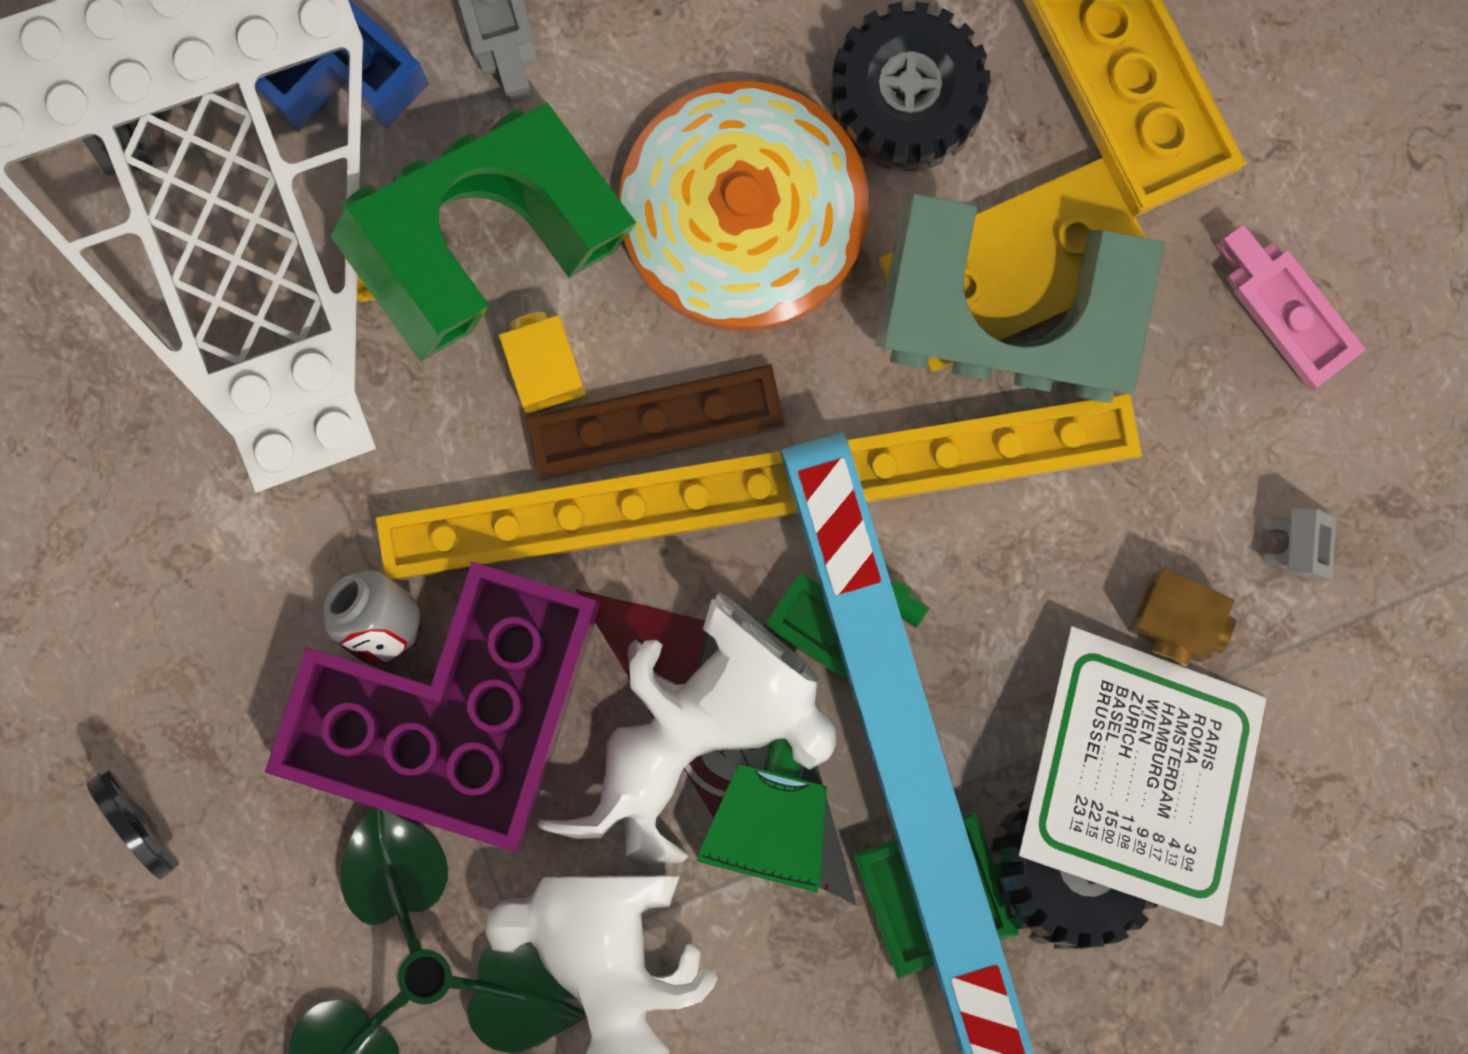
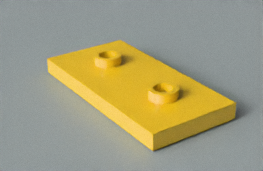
M1023 0L1133 218L1241 170L1247 164L1163 0Z
M1103 158L976 214L964 274V293L968 308L975 321L986 333L998 341L1004 342L1069 312L1076 294L1088 230H1105L1145 238L1136 217H1132ZM893 252L878 259V265L886 282ZM929 357L928 372L931 375L953 365L954 361Z

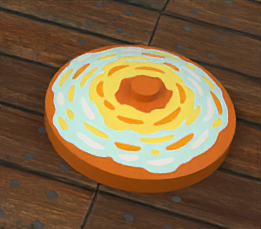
M731 81L717 83L690 92L675 100L652 119L639 135L626 160L619 188V200L636 222V225L624 239V244L640 278L663 303L675 312L694 322L720 330L735 332L768 330L796 321L817 309L839 289L850 274L862 249L868 225L869 191L867 178L859 154L848 134L844 132L840 124L826 110L814 101L785 87L764 82Z

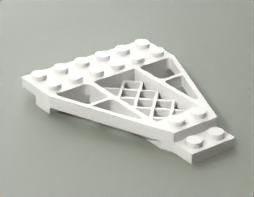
M56 0L0 19V187L225 429L234 436L255 493L376 449L355 394L357 273L345 258L344 288L339 293H333L330 290L292 189V180L297 174L344 158L347 161L346 199L359 190L363 39L349 1ZM339 50H345L349 55L347 145L298 163L290 164L285 162L279 155L255 91L256 81L261 77ZM239 85L248 110L215 93ZM201 99L187 132L152 116ZM210 101L245 117L230 152L194 136ZM139 120L124 151L116 128ZM252 121L271 171L237 156ZM148 122L183 138L168 173L132 157ZM97 135L104 141L129 205L130 216L121 225L71 242L10 177L7 168L9 164ZM191 142L226 158L211 193L205 192L175 177ZM233 162L269 179L253 214L218 198ZM130 164L164 180L150 213L147 211ZM275 182L295 233L260 217ZM172 184L207 200L192 235L156 219ZM214 203L250 220L234 255L199 239ZM256 223L292 239L277 274L241 258ZM154 226L188 241L173 275ZM128 233L136 234L141 238L181 339L182 347L180 350L173 351L88 261L82 253L83 249ZM298 243L317 293L283 278ZM195 245L231 261L215 296L180 280ZM237 265L273 281L258 315L222 299ZM279 284L315 300L299 334L264 319ZM178 288L212 303L197 336ZM322 304L331 328L306 337ZM218 306L254 322L239 356L203 340ZM260 326L294 341L246 358ZM201 348L233 364L209 371Z

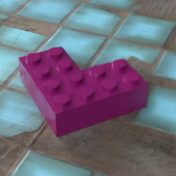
M472 561L431 686L309 647L305 648L265 773L513 852L521 851L600 608L599 603L594 599Z

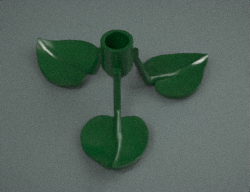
M373 807L358 823L347 843L341 865V891L350 911L363 923L378 925L397 915L409 953L400 961L396 972V981L400 992L369 1020L359 1005L348 1000L335 999L313 1006L296 1024L290 1041L289 1054H399V1047L396 1041L389 1034L377 1028L397 1010L404 1007L409 1000L417 1004H432L443 998L449 988L475 992L467 1006L468 1023L483 1044L500 1052L517 1053L536 1048L561 1031L579 1023L584 1018L585 1013L578 999L562 987L544 968L537 948L528 944H521L513 953L494 951L491 946L482 953L478 962V980L453 976L449 963L441 954L430 949H422L408 911L420 912L427 910L440 899L448 881L446 856L438 842L427 831L394 813Z

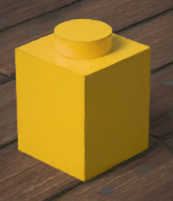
M543 311L527 314L510 322L511 331L499 334L522 407L527 416L587 397L560 315L547 318L546 312Z

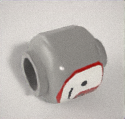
M369 569L341 578L330 589L324 603L325 631L334 643L362 662L375 666L391 662L398 656L406 653L416 640L421 617L418 602L408 591L381 572Z

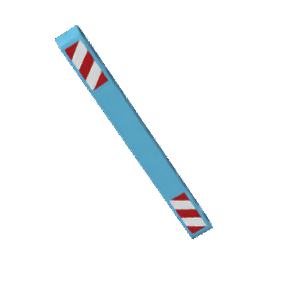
M841 431L780 449L787 479L960 1053L1034 1054L846 436Z

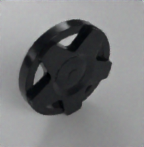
M108 770L104 774L98 773L86 782L92 798L110 825L137 859L156 878L163 879L179 865L176 856L158 834L156 824L148 813L134 802L112 772Z

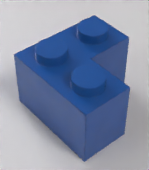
M348 0L363 39L361 106L387 129L429 83L420 62L357 5ZM339 50L261 77L255 84L257 96L292 128L299 132L340 88L348 94L349 55L345 50Z

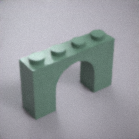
M904 194L875 342L876 346L892 350L889 362L927 369L929 357L954 361L953 374L983 380L990 379L991 369L993 368L1014 372L1013 385L1051 392L1053 380L1077 384L1075 396L1108 403L1113 402L1115 391L1135 394L1166 242L1105 230H1088L1076 294L1065 318L1055 329L1039 339L1021 344H1007L993 338L978 325L968 308L965 298L964 274L977 206L918 194Z

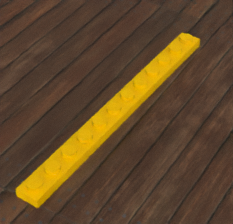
M1131 394L1114 396L1112 403L1088 400L847 440L867 504L1135 460L1142 456ZM781 451L381 516L376 517L384 574L393 581L467 570L470 568L472 561L485 566L795 516L798 515L785 472Z

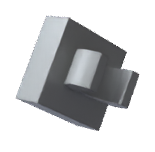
M1292 508L1291 521L1284 518H1273L1266 521L1267 530L1275 533H1287L1289 536V546L1282 554H1264L1263 562L1279 569H1288L1287 572L1305 579L1333 580L1337 517L1319 509Z

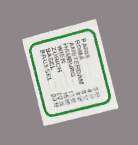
M1071 626L1019 856L1222 927L1267 697Z

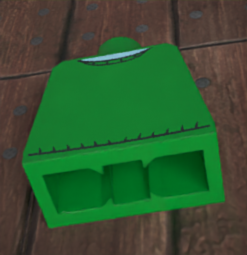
M776 739L770 742L763 770L738 763L702 843L697 862L817 893L820 884L827 786L801 780L804 766L793 760L792 747L786 739Z

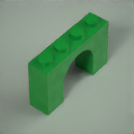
M547 102L526 114L521 108L511 111L493 126L491 132L479 138H476L472 133L459 138L443 152L441 158L429 164H426L423 159L410 163L394 176L392 183L377 191L372 186H366L356 191L340 206L342 214L330 237L417 358L422 362L471 334L490 306L453 256L443 239L439 224V209L444 205L464 198H484L511 208L528 222L568 278L616 252L636 225V222Z

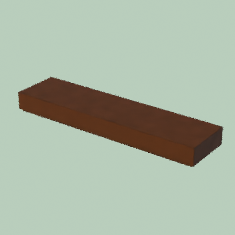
M772 364L524 417L539 481L785 428Z

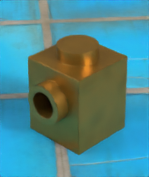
M1163 568L1153 573L1128 631L1154 642L1155 645L1152 653L1177 665L1188 667L1191 659L1200 662L1210 659L1213 651L1220 654L1223 653L1232 637L1237 619L1229 616L1235 599Z

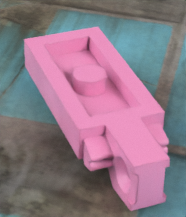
M1244 224L1237 227L1216 245L1234 270L1233 273L1226 277L1232 288L1235 289L1233 293L1310 391L1319 387L1366 350L1288 250L1283 253L1273 242L1263 249Z

